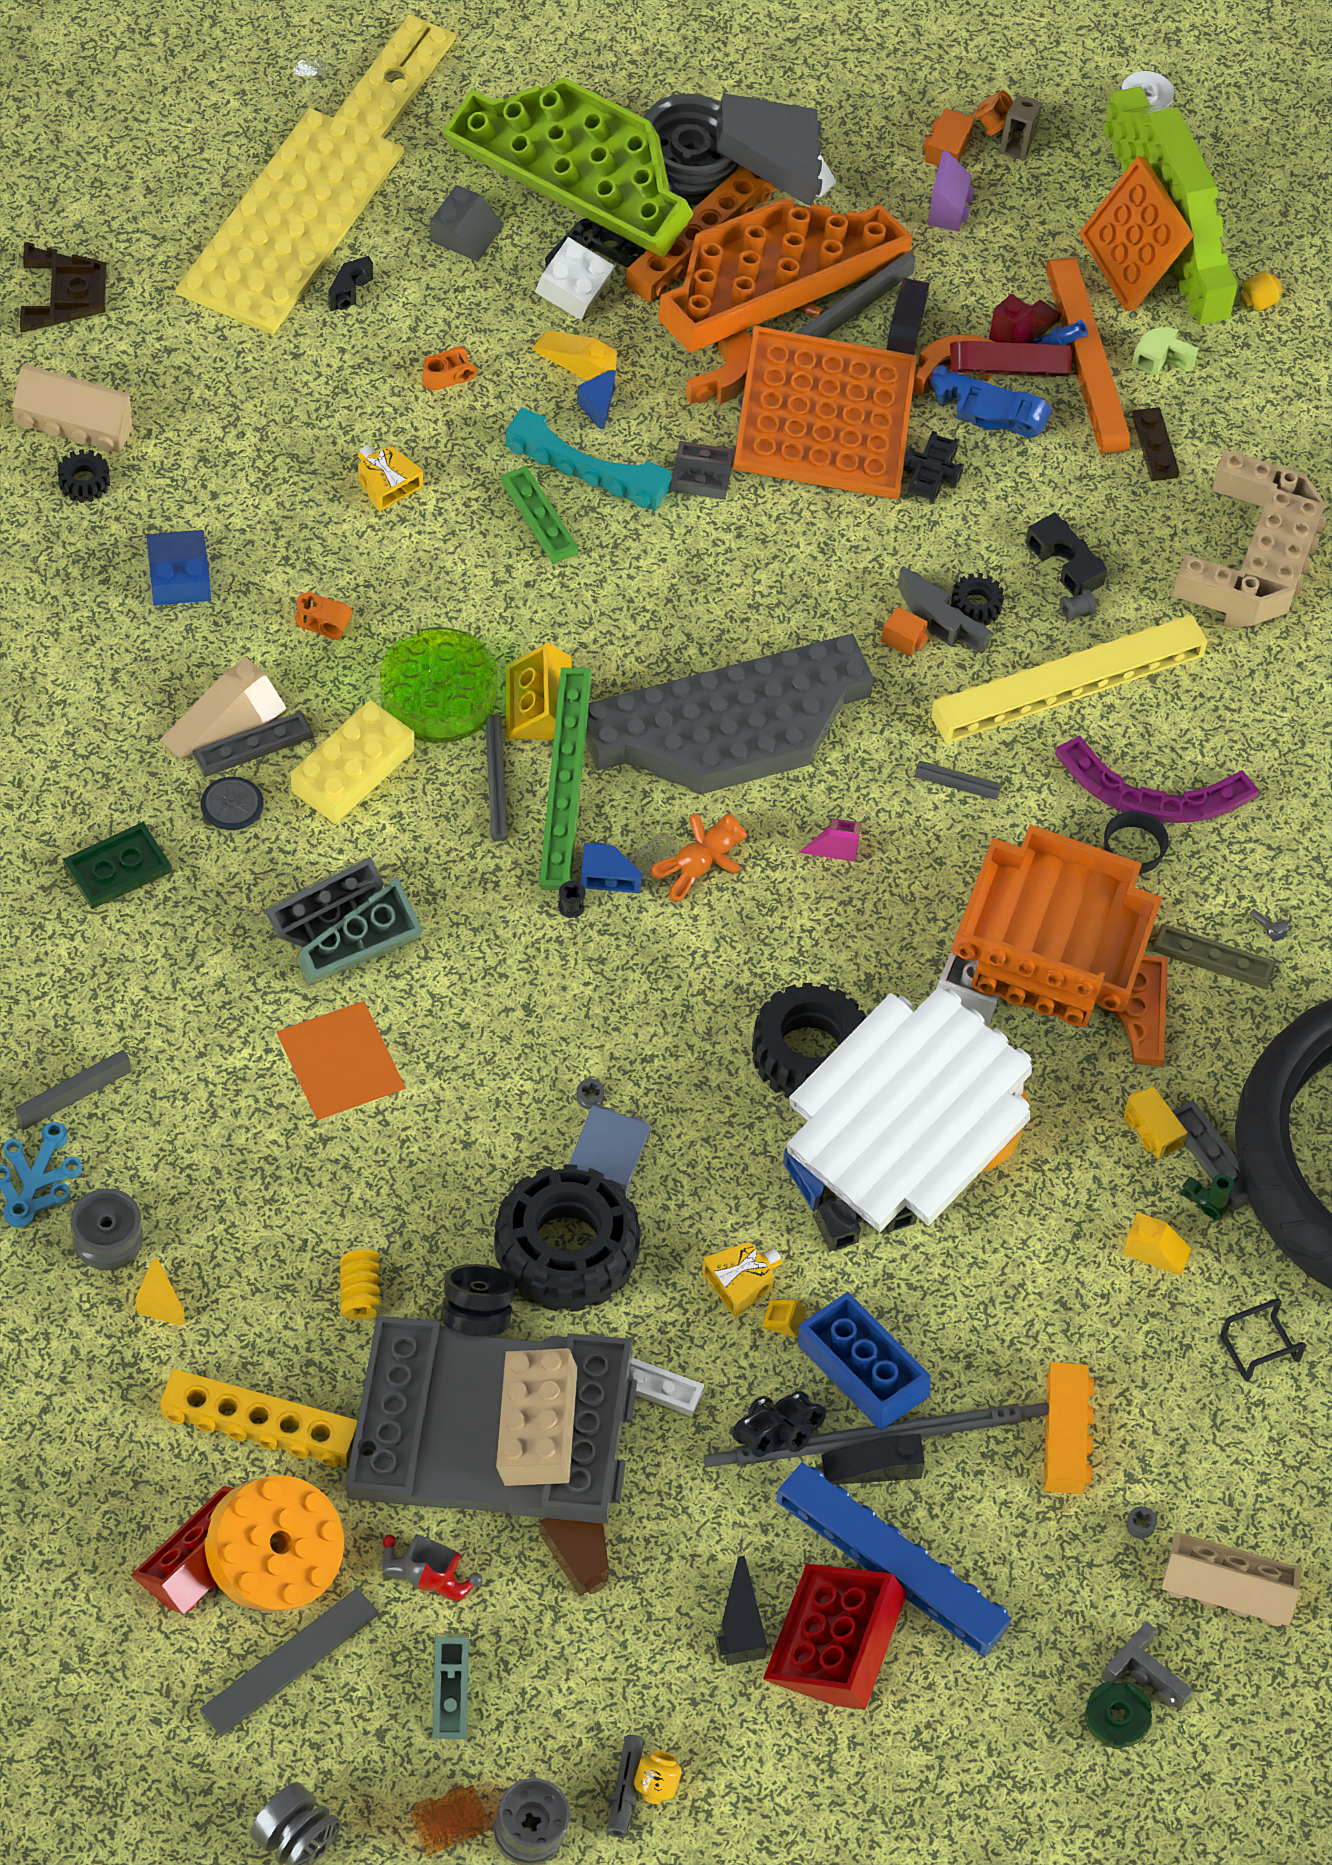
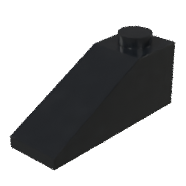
M921 1434L886 1436L821 1455L825 1479L833 1485L921 1479L925 1465Z
M745 1555L739 1556L737 1559L721 1623L720 1635L715 1637L718 1655L725 1656L727 1666L765 1659L768 1649Z

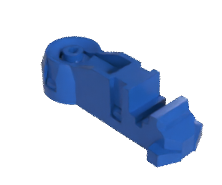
M942 365L934 368L932 373L931 386L936 393L938 405L944 407L947 400L952 402L954 398H957V419L970 422L987 430L1008 429L1016 434L1034 438L1043 431L1052 411L1051 406L1046 401L1033 394L1019 391L1013 392L977 379L953 373L948 370V367Z

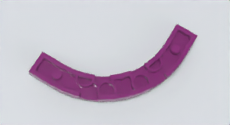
M1080 735L1056 747L1055 755L1065 768L1094 797L1121 812L1138 811L1147 813L1160 822L1187 823L1221 816L1257 798L1260 791L1246 773L1241 770L1211 786L1193 791H1185L1183 795H1166L1165 791L1153 790L1142 786L1138 789L1126 784L1124 778L1109 769L1095 755Z

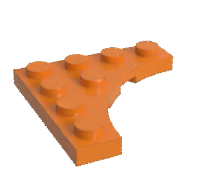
M1143 955L1124 1012L1113 1011L1127 1033L1132 1052V1064L1163 1067L1168 957Z

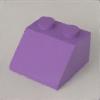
M948 151L942 152L932 193L928 225L959 232L961 222L967 223L970 207L966 206V202L972 203L975 187L970 186L972 175Z

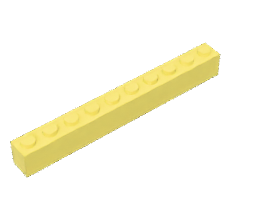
M1193 615L1183 618L1176 617L1168 623L1150 626L1144 631L1132 635L1126 634L1117 640L1099 643L1093 648L1081 652H1072L1064 658L1055 661L1048 660L1040 666L1031 669H1021L1013 675L1004 678L998 677L989 683L977 687L971 686L953 695H944L934 701L931 718L945 743H949L1203 657L1208 640Z

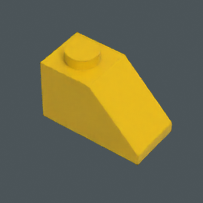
M1137 1212L1122 1254L1181 1276L1192 1248L1168 1223Z

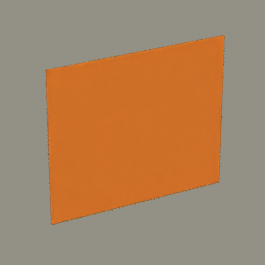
M365 1001L276 1031L316 1120L406 1089Z

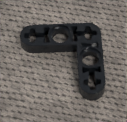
M584 218L578 221L546 256L545 270L568 237L588 250L592 248L627 268L645 253V249L594 221ZM583 231H588V232L584 235V239H583V238H582V237H583ZM606 241H615L618 245L615 247H607L603 243Z

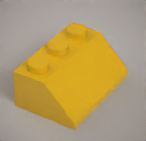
M548 642L505 666L507 739H554L561 668H572V658Z

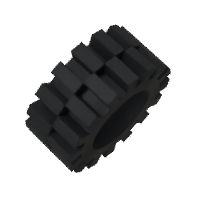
M80 449L78 455L72 451L70 452V458L65 455L62 458L63 463L59 462L57 469L59 487L65 497L69 495L70 500L74 501L78 497L81 503H84V498H88V501L92 502L94 501L93 496L99 499L102 497V492L106 494L108 491V486H110L109 465L105 458L102 459L100 453L94 456L93 450H89L88 454H84V449ZM82 471L92 472L95 475L86 481L73 478L76 473Z
M971 573L968 574V579L963 576L960 578V582L957 581L955 583L951 607L958 608L964 615L976 622H984L987 626L991 624V619L995 622L998 619V615L1001 614L1004 591L1002 587L999 588L1000 583L997 580L992 583L993 577L988 575L984 579L983 573H978V577L974 578V574ZM970 595H981L987 599L988 603L975 605L966 598Z

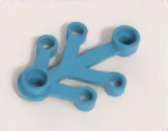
M50 1122L43 1128V1145L31 1170L23 1156L22 1143L17 1139H10L4 1143V1155L8 1160H11L24 1186L20 1196H18L11 1184L10 1169L5 1165H0V1173L7 1175L5 1178L0 1179V1190L7 1202L3 1210L4 1219L10 1226L16 1228L28 1226L34 1220L35 1213L56 1204H65L70 1200L68 1185L57 1182L67 1178L78 1177L82 1172L81 1161L77 1157H68L63 1161L61 1167L45 1173L55 1149L63 1147L67 1142V1130L63 1124ZM52 1130L59 1131L57 1135L49 1134V1132ZM11 1147L18 1148V1151L13 1153L9 1152L8 1150ZM69 1165L77 1166L75 1170L67 1169ZM55 1184L52 1186L50 1194L33 1200L36 1191ZM58 1191L66 1192L61 1197L55 1195ZM18 1208H22L25 1210L21 1214L14 1213V1211Z

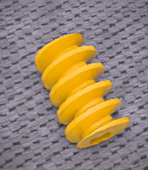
M371 1249L353 1250L344 1254L340 1259V1290L342 1291L340 1293V1301L342 1302L340 1312L350 1320H369L378 1316L375 1308L380 1306V1299L377 1297L380 1294V1287L377 1286L380 1283V1276L377 1275L380 1271V1265L376 1262L380 1260V1255L377 1251Z

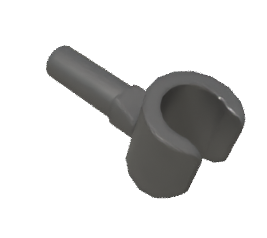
M1255 909L1250 912V915L1266 928L1267 934L1273 941L1288 936L1285 931L1289 927L1285 920L1282 919L1272 923L1271 920L1265 918Z

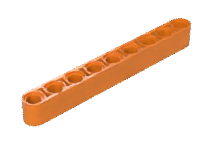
M1069 257L1047 260V277L1051 278L1049 284L1053 297L1057 298L1055 304L1057 311L1061 314L1060 319H1063L1061 322L1062 327L1075 323L1078 320H1083L1088 329L1086 337L1068 343V346H1071L1072 361L1076 362L1073 365L1079 383L1082 382L1080 388L1084 402L1088 404L1086 408L1091 425L1095 426L1092 429L1097 445L1101 447L1099 452L1100 454L1129 451L1130 435L1077 259Z

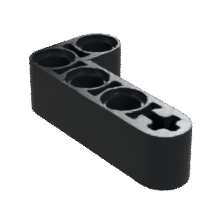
M909 278L902 279L886 350L915 354L930 282Z

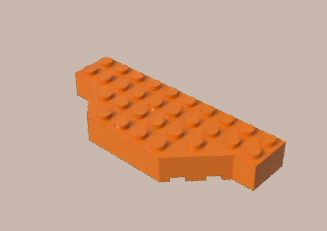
M782 198L697 233L684 285L661 295L658 320L691 353L876 275L900 256L910 251L913 236L881 204L859 213L848 211L846 215L831 212L832 207L816 204L805 207L795 205L794 200Z

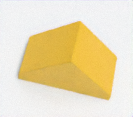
M158 1258L152 1260L135 1298L137 1313L180 1326L185 1323L184 1309Z

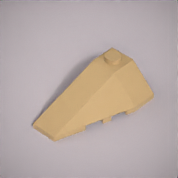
M245 657L226 671L160 739V743L181 760L192 756L195 749L270 723L286 712L287 708L267 675Z

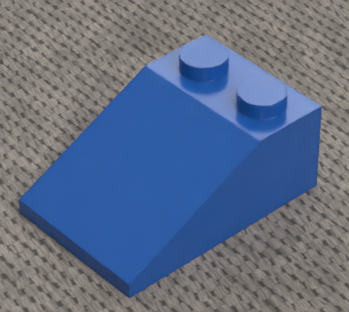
M204 530L146 534L153 606L211 601Z

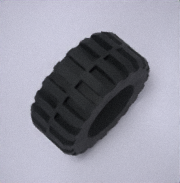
M803 983L802 987H796V984L785 987V993L781 991L774 993L770 1001H766L760 1008V1014L757 1015L754 1026L752 1060L754 1067L759 1068L758 1075L764 1082L770 1080L769 1088L774 1092L778 1093L779 1090L785 1092L784 1097L789 1099L805 1080L831 1055L807 1057L796 1053L783 1039L789 1032L805 1027L817 1028L827 1032L840 1045L867 1018L863 1010L858 1011L859 1004L853 998L847 999L845 997L846 993L840 989L833 991L829 989L830 985L821 984L820 987L812 986V983Z

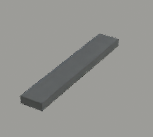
M910 251L906 252L796 333L825 338L901 283L903 278L912 275L916 256Z
M358 1588L354 1589L201 1707L200 1713L222 1737L376 1618L378 1610Z

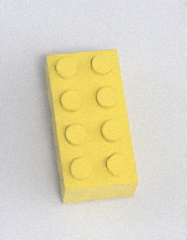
M369 700L290 772L291 792L336 824L414 752V731L372 700Z

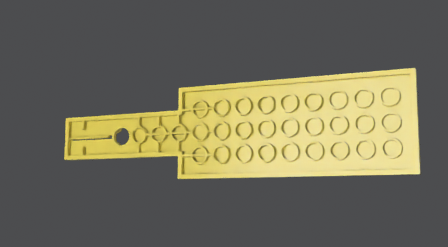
M408 15L334 117L311 108L308 109L178 284L176 294L273 335L404 154L403 146L388 141L384 137L455 41V33ZM391 71H398L405 78L404 80L397 79L391 83L385 79V75Z

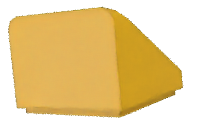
M770 1300L762 1328L798 1338L799 1325L804 1321L806 1310L798 1300Z

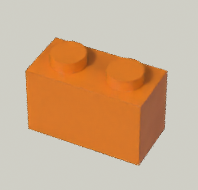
M945 108L941 117H936L931 130L932 136L927 135L923 145V151L926 152L925 162L939 166L943 151H948L960 162L972 136L975 118Z

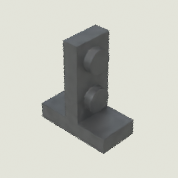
M1146 1621L1105 1667L1101 1679L1105 1682L1114 1681L1116 1683L1129 1669L1132 1677L1143 1686L1149 1685L1157 1692L1158 1698L1169 1707L1175 1706L1181 1711L1188 1703L1193 1689L1144 1651L1153 1641L1157 1630Z

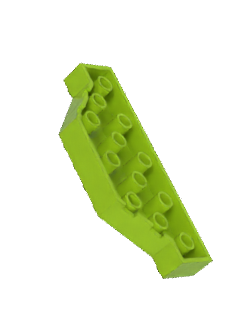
M565 77L554 80L555 84L542 88L539 85L519 91V95L506 99L502 96L492 100L473 89L470 90L442 131L451 147L662 258L666 256L694 213L684 198L672 193L669 189L660 139L649 120Z
M1142 86L1111 92L1110 102L1106 107L1107 117L1106 122L1103 123V132L1105 137L1110 138L1112 142L1114 156L1116 158L1119 157L1121 161L1122 173L1126 172L1137 156L1146 157L1194 235L1169 267L1171 275L1176 276L1178 280L1180 294L1186 296L1190 315L1196 317L1199 325L1230 319L1238 283L1228 264L1227 253H1222L1221 237H1224L1222 217L1221 214H1217L1215 200L1219 198L1218 189L1179 108L1150 105Z

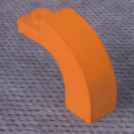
M747 329L718 341L717 349L725 361L722 367L713 372L687 380L686 398L689 404L707 402L712 397H716L719 404H723L736 397L744 389L751 345V336Z
M959 334L946 336L930 343L920 352L918 367L915 370L913 392L923 397L931 387L932 373L937 366L948 367V370L951 371L950 343L957 341H994L981 336ZM993 374L976 375L989 381Z

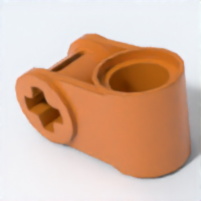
M1001 90L979 103L973 116L979 118L986 128L985 133L987 136H992L1005 127L1007 113L1013 104V100L1005 90Z
M458 346L438 354L429 355L424 359L422 383L429 390H440L458 383L474 379L478 371L476 366L468 360L466 349Z
M312 592L302 593L296 600L298 611L295 621L299 627L334 640L342 638L353 615L352 609L347 604L319 596Z

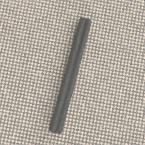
M489 714L485 717L491 838L493 841H505L507 839V816L501 716Z

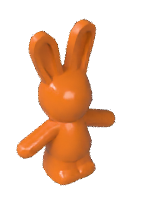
M696 813L691 814L689 821L696 843L686 845L675 857L657 862L650 868L651 876L657 879H662L677 870L681 871L682 874L669 890L671 901L678 902L682 900L694 880L705 874L712 862L732 874L740 871V865L737 862L723 855L747 837L745 829L732 814L724 815L707 832H705L700 815Z

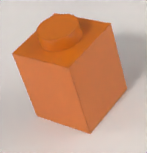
M897 606L883 626L881 642L911 657L916 649L922 650L928 640L929 635L926 634L928 621Z

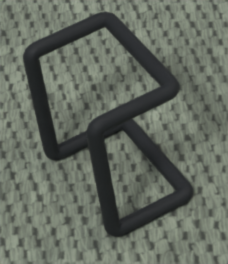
M1279 1298L1231 1315L1224 1322L1220 1334L1221 1339L1245 1381H1250L1255 1367L1289 1353L1295 1362H1300L1306 1344L1300 1342L1292 1345L1277 1318L1282 1304ZM1273 1307L1271 1320L1287 1348L1251 1361L1246 1372L1227 1337L1229 1327L1236 1320Z

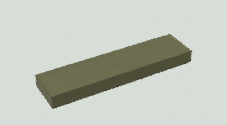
M1163 923L1152 950L1153 952L1266 990L1276 965V961Z

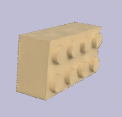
M569 1348L506 1352L496 1465L505 1486L569 1483L577 1381V1365Z

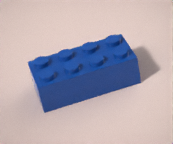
M846 1292L799 1325L798 1346L880 1431L930 1397L931 1375L849 1292Z

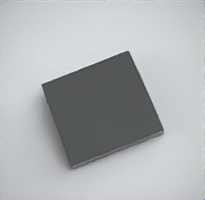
M679 441L670 491L726 500L735 450Z

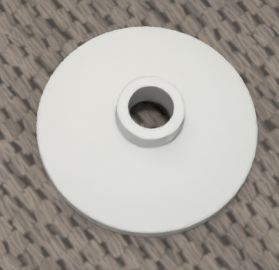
M1140 71L1133 73L1122 84L1121 90L1142 86L1150 105L1155 107L1169 106L1174 98V88L1170 81L1155 72Z

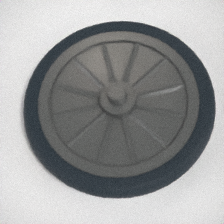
M232 776L224 777L211 783L202 794L200 806L206 820L215 827L224 830H240L250 826L259 818L263 810L264 800L261 791L254 783L245 778Z

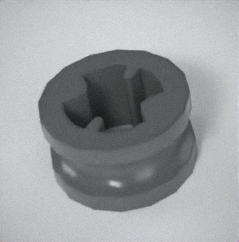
M596 1079L583 1080L577 1087V1102L585 1109H591L592 1105L596 1107L601 1106L604 1100V1086ZM590 1089L596 1091L591 1099L585 1097L586 1093L590 1092Z
M1143 1506L1132 1509L1126 1521L1128 1532L1133 1537L1139 1539L1151 1536L1157 1524L1155 1513ZM1137 1517L1142 1521L1148 1520L1146 1528H1143L1142 1525H1135Z

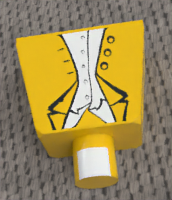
M367 445L359 451L358 458L361 462L358 464V479L379 512L423 487V470L393 446H388L376 452L370 445Z
M746 1242L703 1258L702 1273L734 1318H736L773 1288L774 1274L772 1270L782 1265V1259L774 1248L760 1255L752 1243Z

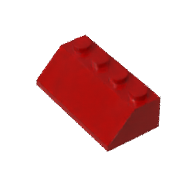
M223 1486L131 1574L138 1583L169 1610L180 1614L191 1611L198 1605L199 1599L209 1589L217 1586L207 1564L205 1538L208 1535L211 1522L210 1517L222 1498L234 1488Z

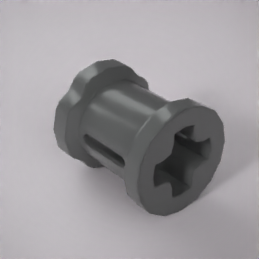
M1089 589L1083 590L1082 594L1071 598L1067 596L1060 598V609L1068 622L1073 621L1076 616L1085 613L1089 615L1096 613V601Z

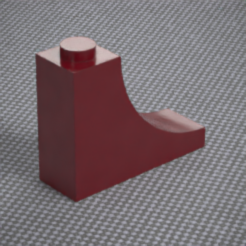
M1010 294L994 308L989 339L994 342L1033 344V339L1041 337L1060 320L1061 314L1041 299L1032 306H1029L1014 294Z

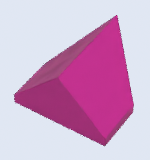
M832 818L831 825L798 853L855 862L861 823Z

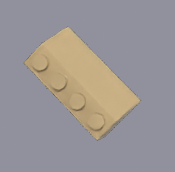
M27 364L22 365L12 406L14 423L19 424L25 429L33 428L44 431L53 437H65L77 444L86 443L96 446L105 452H121L132 430L129 393Z
M1175 1532L1161 1589L1166 1590L1169 1595L1176 1598H1186L1187 1596L1197 1599L1202 1605L1216 1608L1221 1606L1231 1609L1232 1613L1241 1617H1249L1250 1615L1259 1617L1265 1623L1272 1626H1281L1282 1624L1290 1626L1300 1592L1301 1568Z

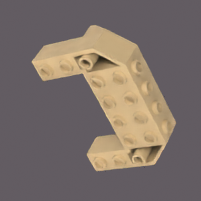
M1225 449L1216 471L1212 491L1262 506L1261 516L1240 571L1185 554L1177 574L1172 596L1227 613L1223 626L1236 628L1256 625L1289 612L1294 595L1300 596L1305 581L1300 579L1301 575L1308 574L1312 559L1308 558L1309 553L1315 554L1320 539L1316 537V533L1323 532L1327 516L1322 515L1325 507L1324 501L1305 474Z

